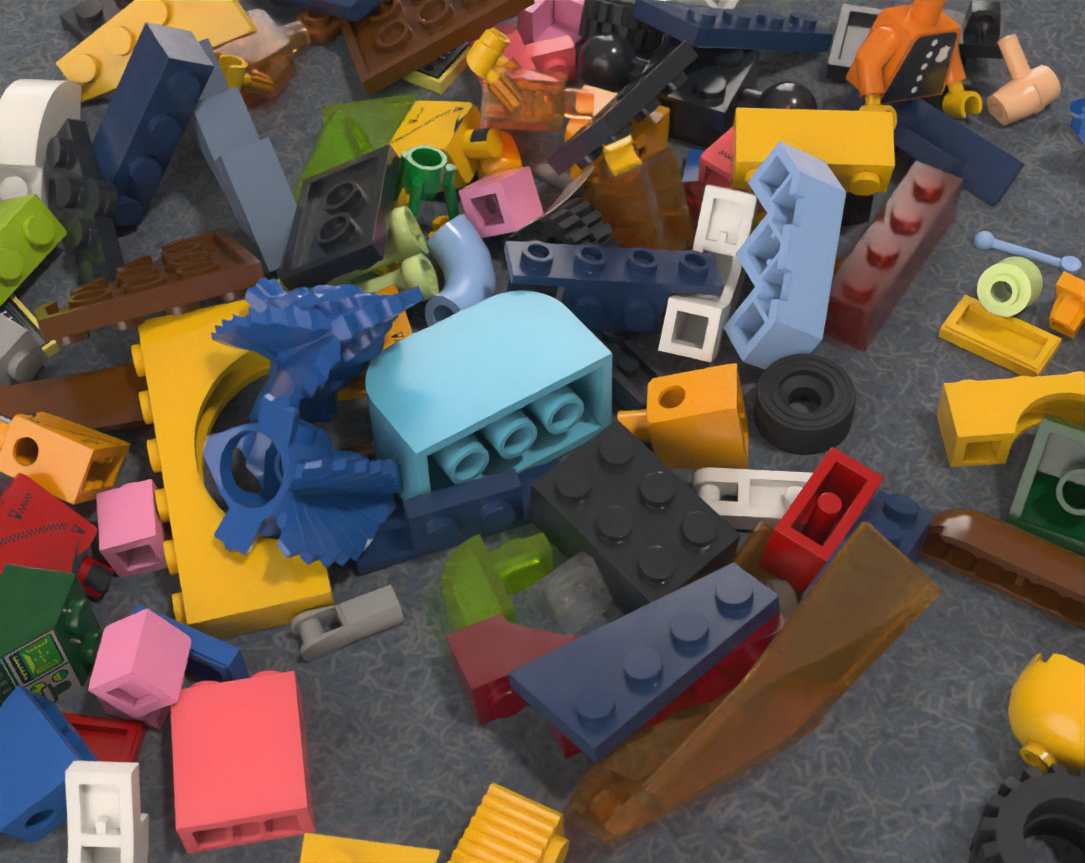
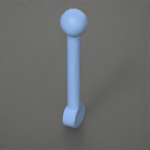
M989 231L978 232L974 237V244L981 250L993 248L1060 268L1062 272L1065 271L1071 275L1077 274L1081 268L1080 260L1074 256H1065L1060 259L995 239Z

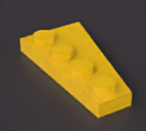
M134 0L58 60L56 64L68 81L82 85L81 100L82 102H89L115 92L145 22L191 31L197 41L208 38L213 51L223 47L224 44L239 38H245L259 31L238 0Z

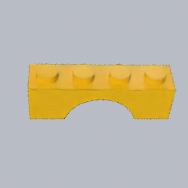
M1079 371L1065 375L1037 377L1023 375L1010 379L982 381L968 379L954 383H944L936 415L950 468L1005 464L1013 442L1025 431L1039 426L1045 413L1085 425V372Z

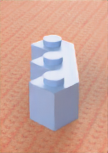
M781 141L777 143L748 181V184L767 212L763 220L736 252L737 258L755 288L723 326L742 362L762 369H766L774 361L785 356L810 354L823 339L846 191L825 161Z

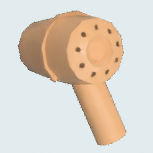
M1016 34L1008 35L997 42L1013 80L987 98L989 113L1003 126L1032 114L1040 113L1044 110L1045 106L1060 97L1061 93L1059 80L1048 66L1040 65L1030 70Z

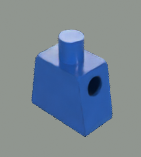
M20 685L11 692L0 707V831L33 843L47 836L67 820L65 771L73 761H102L53 701Z

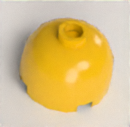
M1053 653L1046 662H1043L1042 654H1036L1019 675L1011 690L1007 712L1009 723L1015 738L1023 746L1019 753L1025 762L1031 767L1038 766L1043 774H1047L1051 764H1064L1067 767L1068 774L1077 776L1080 768L1085 769V665Z

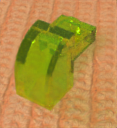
M543 532L528 538L511 539L501 545L500 548L490 552L487 551L480 534L463 542L453 551L444 566L441 579L446 620L451 633L503 613L507 622L516 624L515 607L510 599V595L554 579L552 548Z

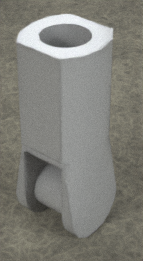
M391 584L338 604L305 611L293 618L290 628L294 635L300 636L303 645L300 648L302 658L305 661H313L336 652L351 643L403 624L404 617ZM339 622L341 627L325 633L323 628Z

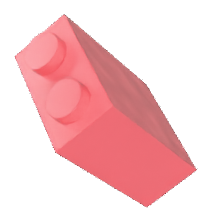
M262 671L254 674L251 678L222 683L201 681L191 685L189 688L181 689L178 702L170 705L176 830L187 854L315 832L303 698L295 671L283 673L278 671Z

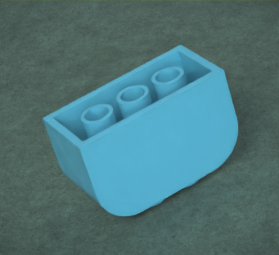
M510 291L497 294L467 309H463L430 327L415 332L381 351L369 365L365 377L376 460L381 459L383 461L393 458V461H398V464L401 465L400 475L403 481L402 492L395 493L402 501L515 468L518 474L523 470L549 463L588 442L609 426L612 420V352L563 303L539 292Z

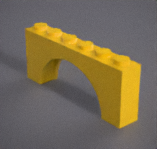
M246 300L200 308L181 315H166L147 319L138 326L140 343L131 345L136 373L138 377L146 376L148 390L139 392L143 418L146 425L154 423L156 433L155 439L147 440L149 459L154 474L162 472L164 488L155 490L156 504L162 524L170 522L173 539L163 541L166 563L170 575L179 574L182 592L172 594L176 621L219 640L290 624L293 618L305 611L335 604L328 569L320 560L307 565L300 558V554L286 558L277 547L279 540L265 536H259L249 555L245 556L240 551L229 552L225 548L224 543L214 536L226 513L212 499L205 486L203 443L206 434H210L217 417L227 403L248 384L269 374L272 362L255 351L232 348L212 340L211 333H216L215 325L223 326L221 319L230 321L232 320V314L240 317L248 315V309L253 308Z

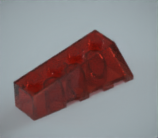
M918 161L914 163L872 224L836 255L824 327L825 335L866 352L954 221L963 184L962 178Z

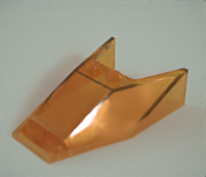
M760 521L727 565L734 562L779 595L780 613L786 621L785 625L736 688L726 691L721 697L712 702L698 703L671 714L657 725L640 727L597 764L592 761L561 812L563 819L586 834L610 846L794 745L803 736L808 735L817 728L823 720L825 713L925 611L943 590L869 522H862L800 603L803 593L758 566L774 530L765 521Z

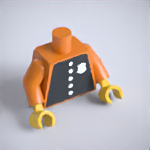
M914 0L912 5L883 9L877 16L864 43L858 48L855 59L845 79L859 90L860 98H865V105L859 111L893 112V131L897 124L896 111L892 106L882 104L942 95L945 85L949 89L942 102V109L945 114L951 118L966 119V114L978 115L982 110L981 96L975 91H964L962 80L966 79V75L959 54V40L962 31L960 25L942 11L947 0Z

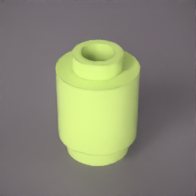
M1017 256L1006 258L986 269L980 276L977 285L979 301L988 312L996 316L1008 317L1015 315L1031 305L1039 297L1043 285L1042 275L1038 267L1026 258ZM1003 281L1011 286L1012 295L1006 290Z

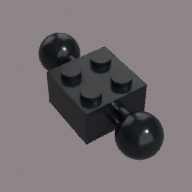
M600 32L590 37L582 46L578 56L579 72L588 86L609 92H617L681 44L682 41L666 34L651 59L647 60L638 57L635 47L628 38L619 35L617 32ZM692 47L698 57L683 70L689 78L668 96L664 97L661 92L657 95L660 98V106L670 108L668 137L707 149L733 127L736 108L786 109L788 106L793 105L804 110H818L814 95L809 89L797 82L783 81L768 87L764 92L757 91L760 51L753 49Z

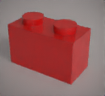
M831 447L774 528L758 566L804 594L872 502L884 477L836 448Z

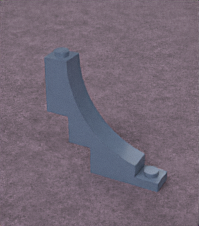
M207 38L198 42L215 67L186 126V130L201 150L218 180L253 255L261 261L264 275L276 271L278 278H281L297 204L270 138L259 139L238 86L229 89L210 41Z

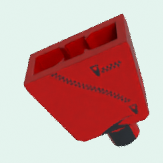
M19 472L9 481L0 498V576L5 564L75 573L85 594L98 600L106 590L113 576L114 569L86 555L97 533V528L28 476Z

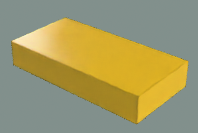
M966 294L940 327L938 336L1014 373L1031 377L1041 376L1060 348L1062 338L1014 316H996L988 312L979 300Z

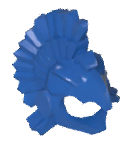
M260 278L255 287L248 288L245 292V300L253 308L248 309V315L240 317L232 314V320L230 321L221 319L223 326L215 325L216 333H211L212 340L222 345L255 351L272 361L268 381L256 398L249 419L252 422L259 420L261 397L269 393L275 398L285 395L291 401L292 407L300 408L302 420L311 424L317 421L329 423L332 418L331 415L337 411L334 394L351 384L350 378L359 376L366 369L370 361L380 354L385 344V334L392 328V323L399 317V314L424 300V297L418 286L393 295H379L376 292L365 293L359 287L351 284L339 286L317 285L310 291L305 286L286 292L276 279Z
M268 393L261 397L259 420L237 427H230L229 430L221 433L206 434L203 443V456L220 494L229 506V510L215 531L214 536L224 543L225 548L229 552L240 551L243 555L247 556L259 536H276L281 531L277 547L286 558L300 554V558L307 565L320 560L326 568L334 563V561L343 566L350 558L354 561L358 559L373 541L388 517L397 508L392 497L395 492H402L403 481L400 475L401 465L398 464V461H393V458L373 461L368 459V456H364V454L354 453L349 450L333 449L328 434L322 428H317L313 424L299 419L298 409L291 406V401L285 395L275 398ZM236 446L246 458L245 467L258 479L262 488L261 493L254 494L243 491L235 484L231 472L233 451Z

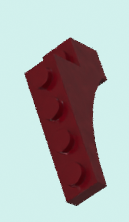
M778 612L641 727L657 725L671 714L698 703L712 702L721 697L726 691L755 679H767L779 672L781 668L789 666L790 661L782 658L790 635V626L781 613ZM503 613L445 635L454 671L480 726L498 718L511 717L523 708L530 706L511 689L508 672L580 638V636L562 635L513 624L506 621ZM545 719L565 759L582 752L581 749Z

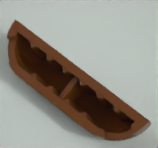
M134 363L0 387V413L14 418L16 414L45 412L104 434L154 425V423L146 425L143 418L139 392L148 390L146 376L138 377Z
M954 508L935 513L921 556L1085 631V557L977 510Z

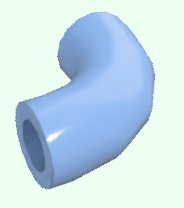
M461 214L442 226L426 242L429 253L443 272L445 281L440 293L429 299L425 306V318L429 327L495 294L496 277L490 251L474 225L465 214Z

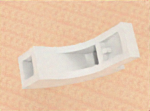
M19 79L14 81L5 90L0 99V203L5 199L36 194L48 208L50 166L46 161L47 145L49 140L56 136L67 118L80 120L82 85L72 81Z
M706 185L692 250L701 253H712L724 288L721 295L676 293L669 297L658 348L659 351L712 362L719 354L727 334L723 326L734 314L746 274L745 269L736 256V252L753 232L759 199L755 194Z
M73 761L65 771L68 821L67 863H148L149 815L141 813L139 763Z

